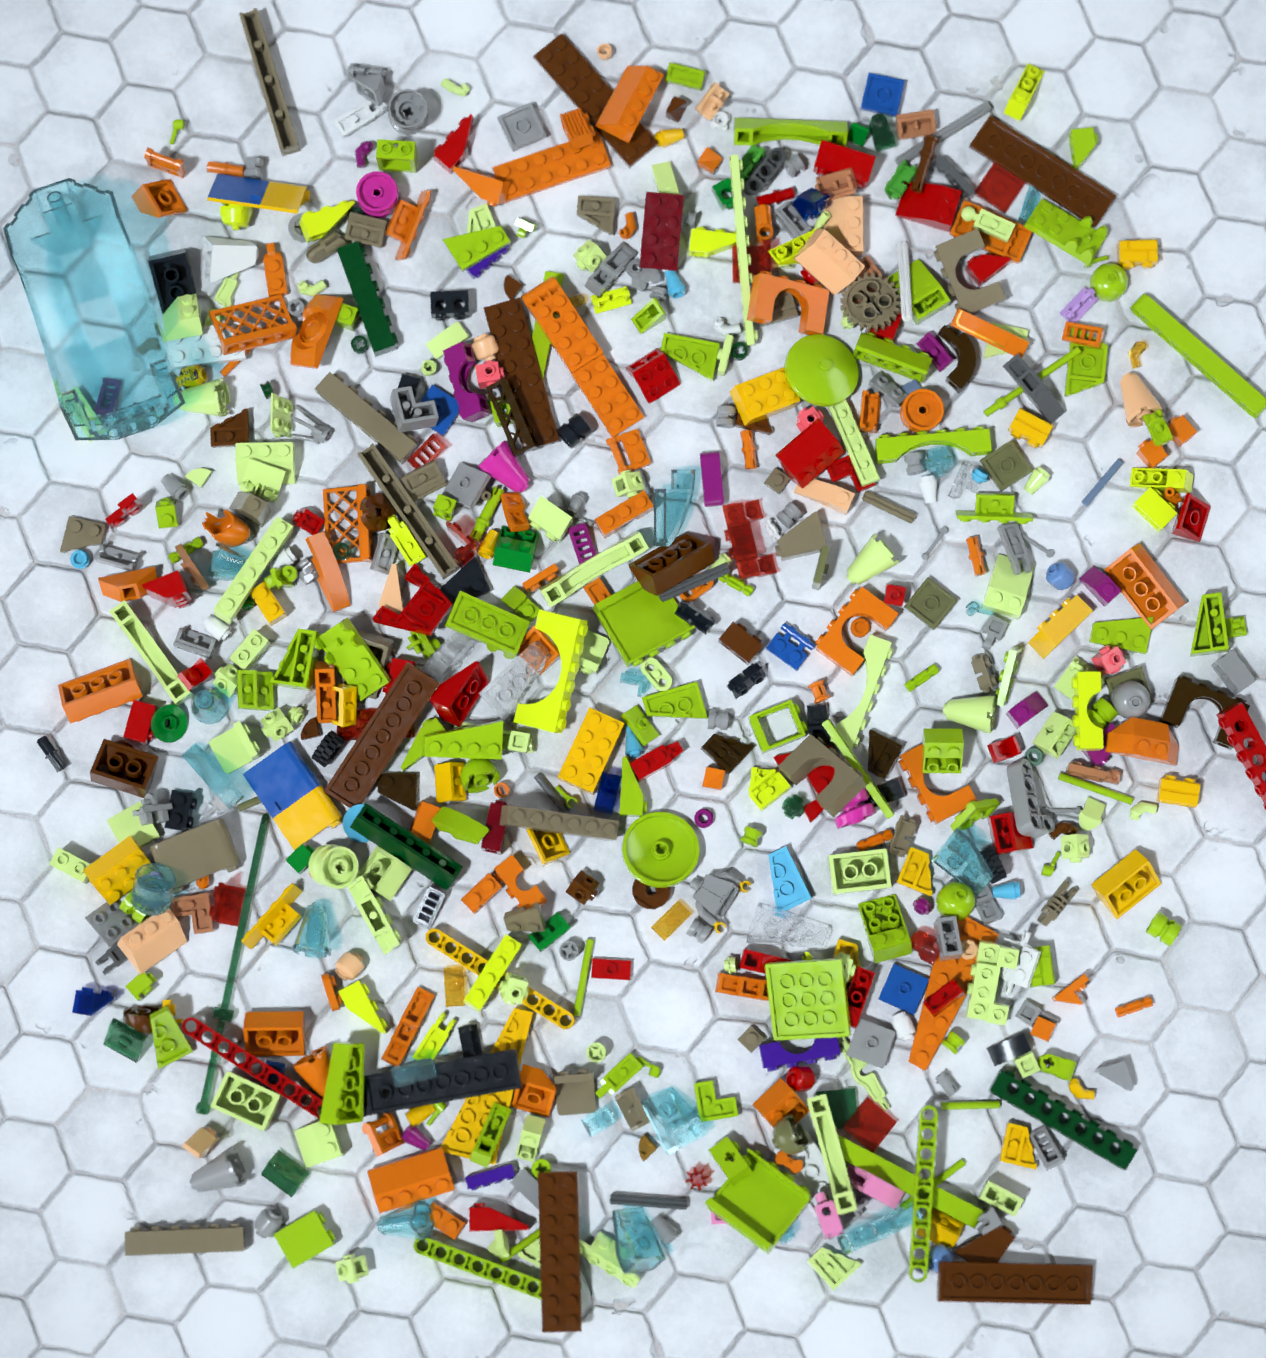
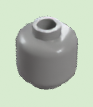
M273 1208L262 1210L254 1222V1227L257 1230L256 1233L262 1238L274 1237L273 1234L277 1233L283 1225L281 1213Z

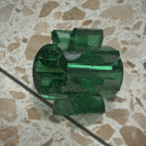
M794 794L793 798L788 796L784 800L782 809L785 810L784 814L786 817L793 820L795 816L798 818L802 816L806 805L803 804V798Z

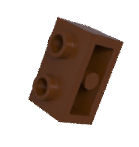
M732 622L718 642L748 666L762 649V640L754 634L752 636L746 632L747 628L738 622L736 624Z

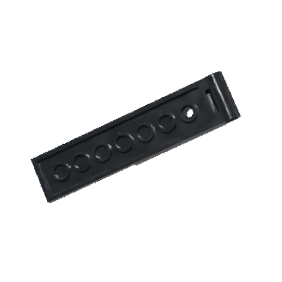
M512 1049L364 1076L363 1117L521 1089L523 1087L517 1051ZM386 1089L389 1090V1095H388V1096H386V1095L384 1094V1091H385Z

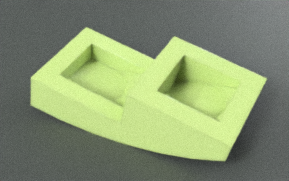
M458 321L430 340L426 346L433 356L439 360L444 356L443 350L461 341L464 342L470 336Z
M1031 1051L1013 1059L1022 1078L1040 1071L1034 1054Z

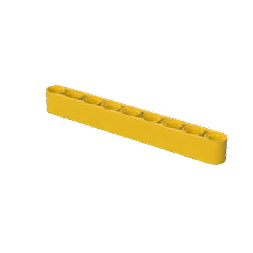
M430 929L425 935L426 942L431 947L477 976L480 975L478 967L488 962L438 929ZM432 933L440 935L438 942H430L429 937ZM454 943L456 945L454 953L446 952L447 944ZM466 953L471 954L473 957L469 964L462 962V956ZM528 987V995L526 999H523V1005L561 1029L568 1030L573 1027L574 1017L570 1012ZM530 995L538 997L536 1005L528 1004L527 999ZM547 1005H552L555 1008V1012L551 1016L544 1014V1008ZM564 1015L571 1018V1024L568 1026H563L560 1023V1019Z

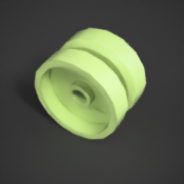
M323 844L311 854L309 872L312 879L320 885L335 889L345 888L357 876L358 860L356 855L346 847Z

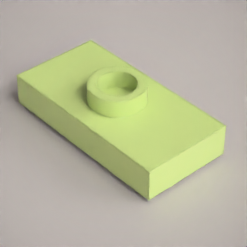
M726 334L723 349L719 348L717 359L720 360L717 375H725L734 338L732 335Z

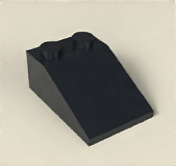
M186 248L149 256L148 263L162 315L177 297L187 294L197 295Z

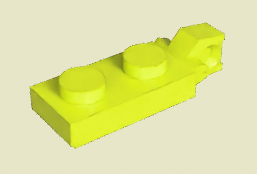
M395 514L388 517L387 521L391 526L389 529L390 536L408 565L411 567L414 563L416 564L426 558L427 555L404 521L399 522Z

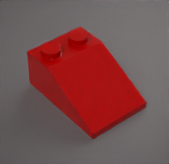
M913 181L910 184L905 182L908 187L900 198L895 216L949 232L962 191L942 185L924 183L923 192L916 193V190L914 192L911 191Z
M475 661L441 683L432 694L430 702L442 720L460 727L490 683V680L480 663Z

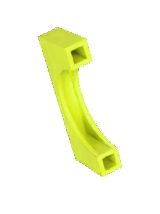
M539 610L535 629L543 631L555 642L561 657V674L556 687L545 699L533 704H517L514 718L515 723L552 733L563 732L567 723V711H569L571 706V693L575 688V676L579 670V658L584 649V636L588 632L587 620L547 610Z

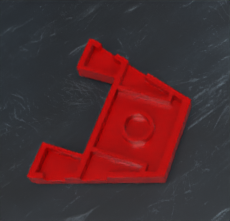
M414 563L405 575V580L419 587V590L400 614L382 605L373 617V622L432 636L452 609V603L430 582L428 576L420 571L418 565Z
M833 745L826 746L828 749L832 747L835 750ZM791 753L777 755L773 758L779 766ZM827 765L819 766L807 775L817 795L832 781L835 773L834 767ZM817 800L802 807L810 823L824 810Z

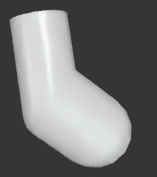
M722 318L714 320V329L723 336L741 333L739 324L728 326Z

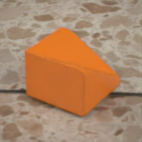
M706 147L697 161V166L713 175L723 158Z
M706 767L702 787L721 791L725 770Z

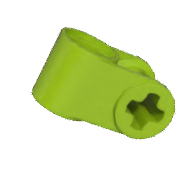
M1052 1054L1041 1055L1037 1060L1041 1071L1066 1081L1072 1080L1077 1062ZM1049 1059L1048 1062L1051 1063V1066L1046 1067L1043 1061Z

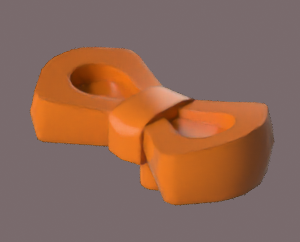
M782 1151L777 1152L775 1155V1163L777 1165H784L793 1174L801 1172L803 1168V1161L801 1159L793 1160Z

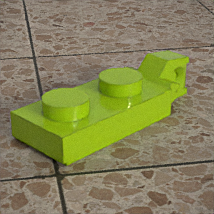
M630 1052L599 1082L602 1087L595 1094L600 1099L607 1092L611 1096L644 1066Z

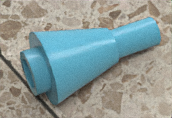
M625 723L627 734L625 755L635 758L640 756L644 749L638 738Z

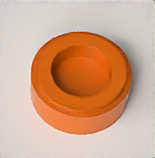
M863 618L855 619L850 626L852 635L857 638L865 637L870 629L868 621Z

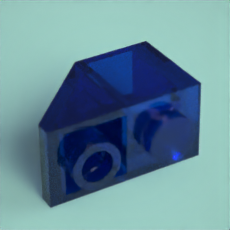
M809 188L798 195L792 205L805 222L809 219L815 220L821 215L820 211L827 206L826 202L830 196L814 188Z
M602 772L594 812L613 816L621 776Z
M82 987V990H76L72 1013L96 1016L117 1000V996L112 995L113 991L101 990V993H94L93 988Z

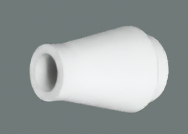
M935 476L919 477L920 482L918 483L925 503L937 502V480H935Z
M290 547L287 549L283 548L274 560L270 562L269 566L271 569L274 567L284 568L288 565L291 566L295 564L298 557Z

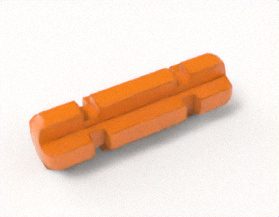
M890 829L885 830L882 834L878 833L866 838L865 841L857 842L856 846L859 852L865 851L867 848L884 843L885 840L887 842L893 839V833Z
M1148 996L1142 998L1141 1001L1139 999L1124 1006L1116 1007L1115 1013L1120 1018L1126 1014L1143 1010L1144 1007H1151L1153 1002Z

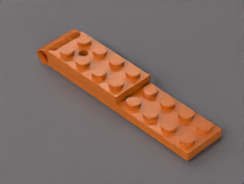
M552 276L523 294L521 298L610 436H617L644 418L643 414L556 279ZM558 313L560 317L556 319L553 317V314Z

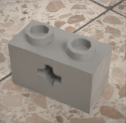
M956 916L937 918L933 924L940 961L959 959L963 951Z

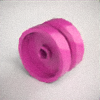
M373 171L364 175L357 184L356 196L358 203L366 215L382 219L394 212L399 200L396 183L390 175L384 172Z
M863 788L840 811L844 813L836 816L834 821L837 829L849 825L852 826L877 813L873 803L860 805L870 797L866 788Z

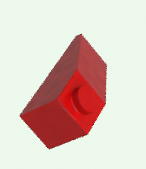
M473 1203V1207H469V1231L529 1230V1225L491 1207H485V1203Z

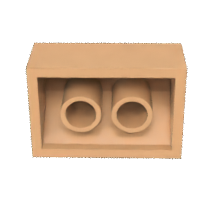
M844 196L824 202V210L831 214V217L824 225V229L855 257H862L863 196Z
M816 229L794 257L803 268L833 295H836L852 283L865 267L825 229Z
M166 906L122 936L117 945L141 975L187 943L179 920L169 907Z

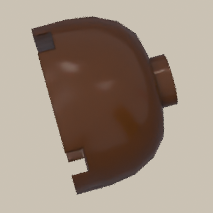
M138 1006L137 1010H132V1007L125 1008L123 1010L125 1028L131 1034L137 1035L139 1039L148 1038V1035H152L150 1014L158 1011L159 1008L154 1006Z

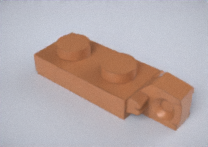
M1080 762L1069 763L1065 771L1067 775L1115 785L1119 784L1121 772L1116 770L1102 771L1101 767H1085Z

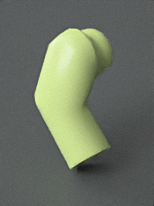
M447 78L441 82L443 88L461 97L466 96L470 91V88L464 83L459 87Z

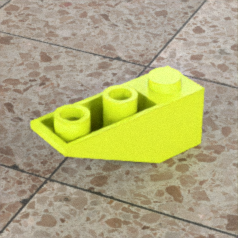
M1027 64L1003 114L1018 121L1021 120L1044 74L1043 70Z
M348 200L339 202L337 206L331 207L328 205L322 207L320 211L314 213L313 211H308L302 214L299 224L306 242L324 238L352 210L355 201L348 202Z
M704 227L691 229L689 256L708 258L737 247L735 231L733 233H726L722 229L709 231Z
M816 229L769 250V254L778 265L798 264L794 257Z
M1132 468L1130 487L1142 489L1151 487L1158 491H1165L1168 487H1171L1175 493H1191L1193 474L1186 469Z
M357 981L338 991L348 1010L381 1033H387L385 1029L388 1026L384 1018H379L376 1013L379 1011L377 1004L374 1000L370 1001L367 995L370 991L366 983L362 984L360 981Z

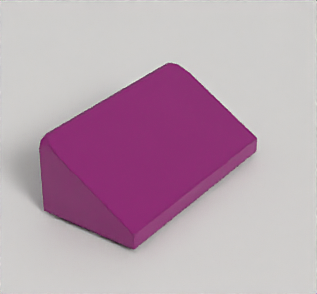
M934 330L929 331L916 343L922 352L927 353L930 358H933L931 362L939 372H942L957 359Z

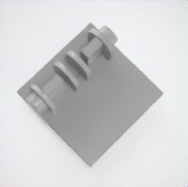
M118 900L111 905L108 902L104 903L85 917L108 947H112L122 936L138 926L130 914L127 915L119 909L121 903Z

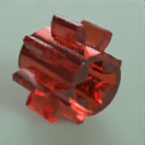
M694 1167L692 1174L687 1172L690 1179L685 1182L692 1184L691 1190L696 1186L698 1191H701L700 1186L702 1184L708 1186L704 1181L709 1176L702 1174L704 1169L697 1172L696 1167ZM701 1174L700 1179L702 1183L693 1184L694 1179L692 1176Z

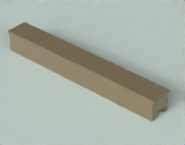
M257 8L253 9L254 11L241 12L239 15L282 156L299 152L300 149Z
M371 444L369 448L359 452V459L399 517L407 524L442 579L444 580L458 571L457 563L375 445Z

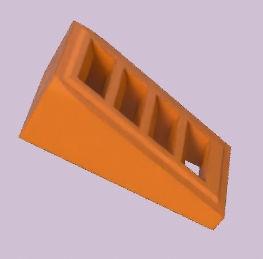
M1066 321L1062 340L1101 349L1104 329ZM1071 328H1075L1073 337H1069ZM1079 330H1082L1081 336H1080V339H1079V338H1077L1078 331H1079ZM1088 331L1089 337L1088 340H1085L1086 332ZM1094 333L1097 334L1096 341H1092Z

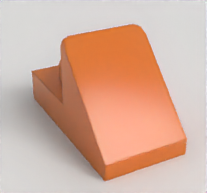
M1085 974L1081 975L1052 997V1000L1061 1003L1083 1005L1075 991L1079 993L1087 987L1086 982L1089 979Z

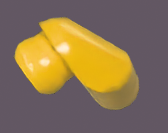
M1072 1078L1069 1081L1068 1087L1074 1097L1094 1100V1090L1083 1089L1077 1078Z

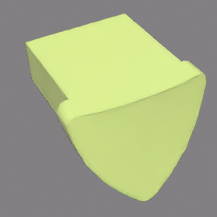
M1089 797L1087 798L1083 810L1079 814V823L1083 831L1094 829L1101 824L1105 804Z
M502 1229L495 1230V1240L489 1245L487 1250L497 1257L509 1258L508 1236Z

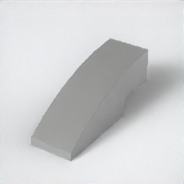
M622 242L588 278L584 287L600 298L625 270L627 264L633 260L637 252Z

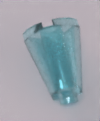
M216 542L215 547H218V550L212 553L208 571L212 575L208 576L207 580L233 581L249 557Z
M206 686L194 693L190 702V709L193 716L199 722L215 724L225 717L229 709V701L227 696L217 687Z
M313 902L312 905L307 907L292 950L294 953L299 955L300 951L305 952L306 957L324 958L327 954L331 955L327 908L323 906L324 904Z
M424 1200L415 1201L380 1216L377 1228L382 1235L424 1240L431 1237L433 1232L434 1220H430L429 1215L432 1214V1210Z

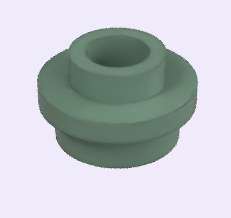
M1031 747L1025 752L1024 759H1027L1032 766H1038L1042 763L1044 755L1039 748ZM1031 754H1036V755H1037V759H1036V760H1032V759L1030 758V755H1031Z

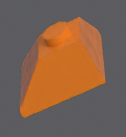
M170 179L142 184L131 196L141 213L161 218L188 211Z
M523 1064L520 1073L523 1088L515 1090L511 1107L549 1118L557 1088L542 1069Z

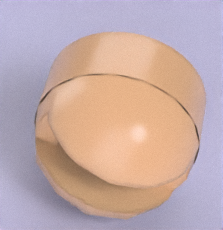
M603 43L598 46L597 54L599 58L607 60L612 57V48L609 44Z

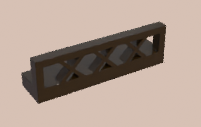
M505 377L487 386V392L514 456H519L529 450L535 451L540 449L512 379ZM498 386L502 387L503 394L501 399L495 397L492 389ZM503 402L509 404L511 408L508 416L501 412ZM510 420L516 421L518 425L515 433L509 431L508 425ZM518 437L524 439L526 447L517 450L515 445Z

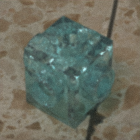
M947 447L927 450V459H924L925 469L929 470V475H935V477L946 476L950 467L953 466L951 455L948 456Z

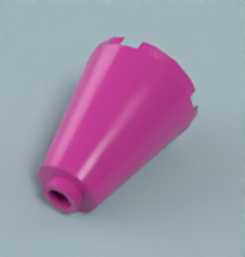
M505 440L478 465L480 470L516 493L518 491L522 493L529 486L527 482L530 479Z

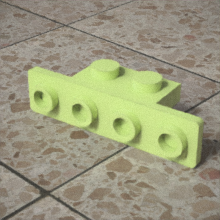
M602 1232L598 1233L591 1246L579 1239L581 1256L586 1258L591 1264L605 1270L608 1275L621 1280L624 1285L635 1288L640 1277L625 1268L633 1253L632 1251Z

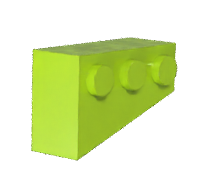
M1221 592L1204 594L1201 597L1190 657L1229 652Z
M298 628L287 648L286 655L280 661L279 668L274 677L271 678L270 683L280 687L312 691L315 665L320 651L315 648L314 640L321 634L317 631Z

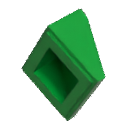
M852 122L847 135V141L863 147L870 129Z

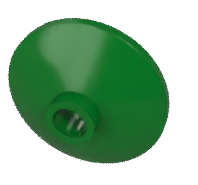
M167 704L161 706L152 717V732L162 742L172 743L179 740L187 729V716L185 712L176 705ZM168 719L169 723L165 726V721Z

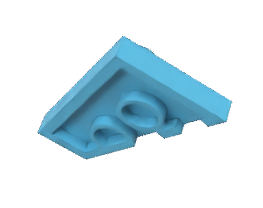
M787 846L769 854L777 915L812 899Z

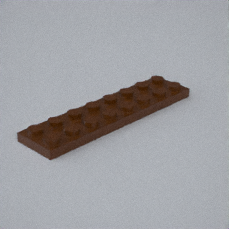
M563 33L559 34L533 56L535 61L576 108H581L583 114L587 113L590 124L597 132L599 131L604 140L629 168L658 146V142L641 122L629 143L596 127L613 91Z
M989 115L969 145V148L1080 219L1091 217L1093 221L1091 226L1094 228L1116 197L1112 192L991 115Z
M520 297L484 307L490 334L494 336L499 347V351L496 353L499 366L503 367L505 377L512 379L539 446L543 447L560 442ZM519 437L522 448L526 447L524 439Z
M407 662L324 792L349 808L362 804L440 682Z
M577 1171L538 1173L542 1333L582 1332Z
M938 1261L936 1300L938 1302L1091 1305L1093 1265Z

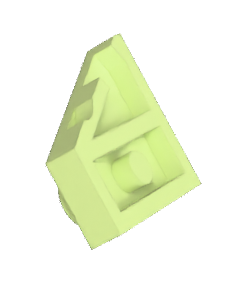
M823 1247L807 1260L832 1290H835L862 1265L858 1261H853Z

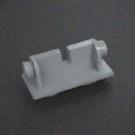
M350 63V66H348V81L354 82L353 78L355 76L382 74L385 84L387 68Z
M880 372L869 381L870 389L878 392L879 396L884 394V400L892 407L898 408L908 396Z

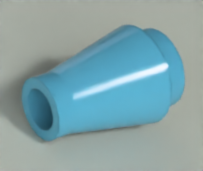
M666 271L664 274L668 295L672 299L682 297L685 294L686 287L676 274V271Z
M1011 881L992 887L994 898L1016 900V898L1021 897L1019 882Z

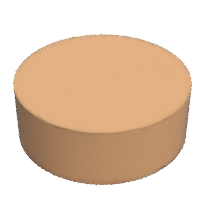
M972 940L961 942L963 951L961 957L966 960L974 958L978 950L976 943Z

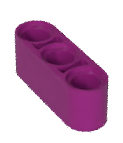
M719 451L700 453L705 507L723 506L724 497Z

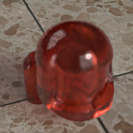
M917 930L910 938L912 949L919 953L918 956L921 960L934 965L940 954V950L933 947L936 937L926 931Z

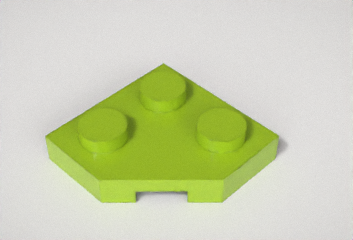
M986 798L977 802H969L965 806L966 809L955 817V821L950 827L954 832L967 830L973 826L972 823L990 816L1000 805L997 798Z

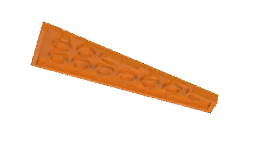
M968 917L961 921L957 920L961 942L972 940L978 947L979 940L995 943L999 935ZM937 946L924 1000L953 978L965 995L935 1018L926 1006L922 1004L908 1059L909 1063L924 1071L928 1068L967 995L968 983H972L973 978L970 975L971 965L975 964L976 956L970 960L960 957L959 959L940 961Z

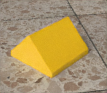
M526 829L543 867L570 854L561 834Z

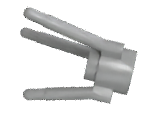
M295 405L296 409L316 425L312 426L292 416V420L311 429V435L314 437L291 434V437L311 441L319 444V442L324 443L330 432L327 425L322 424L303 408Z

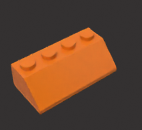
M627 66L596 127L629 143L664 74L649 66Z
M1140 543L1130 548L1104 569L1151 630L1186 604ZM1147 617H1153L1152 624Z
M130 658L58 685L62 707L70 724L143 697Z
M442 1147L367 1170L379 1214L455 1190Z

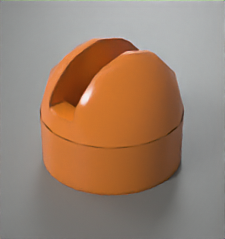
M498 783L494 787V794L499 798H505L510 793V787L506 783ZM502 785H503V788H504V790H505V792H506L505 795H504V793H503V791H502V789H501V787H500V786H502Z

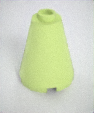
M215 379L179 391L175 396V405L182 411L220 417L227 416L229 409H226V404H230L228 386L226 383H222L224 379Z
M875 533L846 570L848 572L846 577L853 585L855 583L860 585L900 562L898 559L894 561V553L881 539L879 541L875 539L878 536Z
M989 695L948 700L947 704L944 703L943 715H946V719L985 733H992L995 724L994 714L997 707L996 696Z

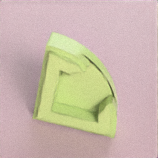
M198 468L190 471L185 478L202 488L212 472L208 469Z

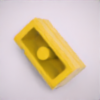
M1157 239L1118 241V265L1123 266V269H1133L1134 266H1142L1143 269L1153 268V265H1156L1158 262Z
M1019 408L1008 431L1011 432L1010 435L1018 440L1022 438L1028 441L1027 444L1029 446L1042 448L1053 425Z
M265 581L251 590L250 595L271 626L287 617Z
M1165 775V778L1159 780L1156 802L1190 808L1197 807L1200 784L1195 783L1196 780L1184 778V781L1176 780V776Z

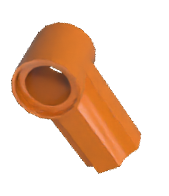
M765 204L754 207L756 239L761 245H768L773 240L771 208ZM766 231L770 235L768 237H762L760 233Z

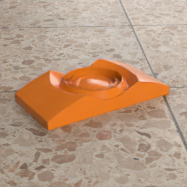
M964 200L949 235L956 238L976 229L973 227L974 220L965 221L962 219L961 211L964 207H973L977 214H979L981 209H984L1016 225L1007 243L979 230L985 245L982 250L995 256L1009 257L1010 262L1019 264L1032 232L1018 222Z
M315 295L303 310V322L299 333L292 340L291 365L318 369L343 298Z

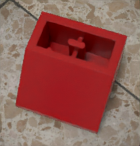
M1014 812L993 815L987 818L996 854L1003 855L1033 849L1031 837L1023 836L1018 832Z

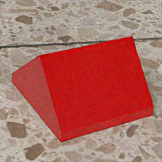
M1186 493L1180 503L1171 534L1200 542L1211 506L1192 494Z

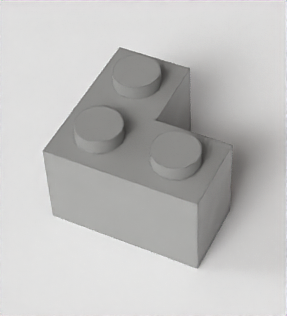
M411 386L392 390L390 402L399 433L436 426L439 416L434 400L416 403Z

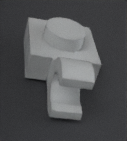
M991 614L983 630L987 637L981 648L988 651L994 638L1000 641L1009 622Z

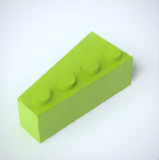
M500 719L424 735L422 755L424 757L502 760L503 720Z
M334 1043L319 1123L341 1125L363 1122L364 1043Z

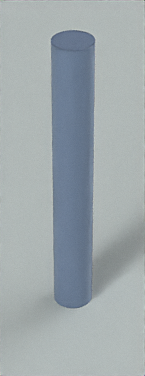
M1117 459L1081 501L1082 504L1088 506L1123 465L1121 460Z

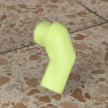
M824 210L815 222L813 230L823 228L831 217L828 211Z
M322 280L315 285L307 284L306 281L298 283L299 292L311 297L327 288Z
M1137 803L1130 810V818L1132 820H1139L1140 816L1145 812L1156 814L1157 804Z

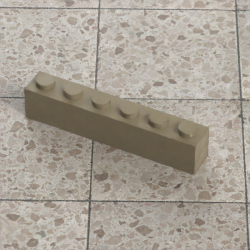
M329 372L316 386V393L403 465L416 450V439L409 433L406 435L403 432L399 433L396 422H389L386 419L387 415L380 409L376 411L371 407L373 405L372 402L366 397L362 399L358 396L359 392L353 386H346L343 383L344 379L337 373L333 375Z
M512 805L502 806L500 819L501 826L607 841L617 840L619 821Z
M230 1223L227 1228H220V1224H209V1228L202 1229L201 1225H189V1229H181V1225L169 1226V1230H162V1226L150 1227V1231H142V1227H130V1231L125 1232V1256L246 1251L245 1227H240V1223Z

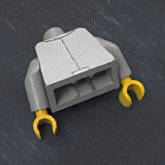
M727 872L714 873L712 876L707 874L702 881L695 877L689 885L690 888L695 890L693 898L696 900L695 907L700 917L710 926L713 925L714 930L720 934L721 932L717 930V926L722 924L726 928V925L721 921H717V919L721 920L739 890L742 893L748 892L743 889L744 883L751 886L749 881L741 882L739 878Z

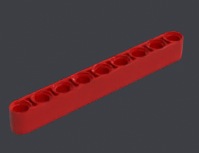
M189 1017L183 1021L182 1029L187 1035L320 1119L317 1109L323 1104L322 1099L199 1020ZM189 1021L196 1022L197 1027L193 1032H189L186 1029V1024ZM207 1031L213 1034L211 1042H204L202 1039L203 1034ZM222 1042H227L230 1046L229 1051L226 1053L219 1051V1045ZM240 1052L246 1055V1060L242 1064L237 1063L235 1060V1056ZM260 1063L263 1070L260 1074L252 1072L253 1064ZM270 1074L278 1075L279 1081L277 1084L271 1085L268 1082ZM292 1084L295 1086V1093L293 1095L285 1093L286 1085ZM303 1095L311 1096L312 1102L309 1106L302 1105L301 1098Z

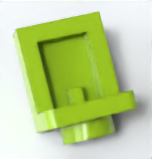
M165 497L156 501L155 509L159 529L178 526L176 501L174 499Z

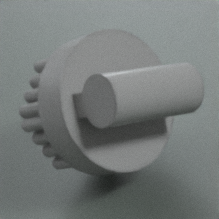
M308 557L294 566L298 571V578L305 585L310 584L319 577L314 564L311 563Z

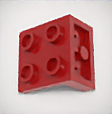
M658 348L626 367V370L635 379L649 404L680 385L665 354Z

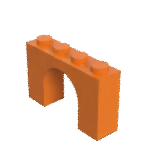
M766 271L753 276L747 315L748 321L760 324L771 322L776 296L779 292H788L798 300L801 307L798 333L805 335L823 334L829 290L823 289V286L818 284L808 285L802 280L792 281L787 276H772V273Z
M864 587L853 591L849 597L851 599L848 605L844 604L838 611L840 614L838 619H832L826 627L829 631L825 636L821 634L815 642L817 644L816 651L851 677L865 659L850 649L843 641L842 626L853 617H865L884 631H887L899 614Z
M922 744L899 756V766L903 772L906 771L909 778L907 780L912 789L916 788L918 792L916 796L919 803L925 805L928 810L926 815L929 821L934 822L935 825L965 810V806L969 802H977L969 785L946 796H939L928 790L924 783V773L922 772Z

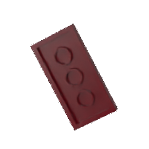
M646 192L639 268L677 271L684 195Z

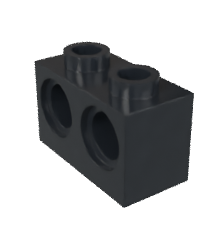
M468 290L430 292L432 319L445 321L447 318L464 320L466 317H470ZM458 302H462L465 305L462 309L454 307ZM439 303H443L446 305V307L443 310H437L435 308L436 305Z

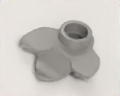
M638 259L631 260L626 266L627 274L632 277V285L637 290L644 291L647 283L655 284L661 282V275L657 269L639 268L638 271H634L632 267L635 265L639 267L640 260Z

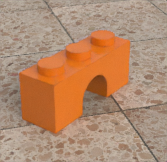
M1183 414L1179 418L1174 416L1167 422L1173 436L1172 441L1179 447L1197 433ZM1147 439L1138 446L1140 449L1136 453L1148 468H1155L1168 456L1162 446H1155L1152 440L1148 441Z
M643 490L595 518V524L604 539L621 530L628 522L634 519L638 520L652 512L654 506Z
M513 855L494 868L496 873L493 875L500 884L502 882L505 883L508 887L505 891L511 899L515 897L518 900V908H533L534 903H540V907L548 902L536 885L527 891L517 887V877L524 872V869Z

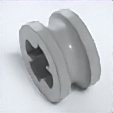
M688 210L684 227L689 225L693 229L697 212L691 213V210Z
M657 286L651 287L652 293L649 294L650 298H656L658 301L666 300L664 296L668 292L666 289Z
M293 299L288 303L287 309L292 317L298 318L303 315L305 307L302 301ZM300 305V311L292 312V306Z

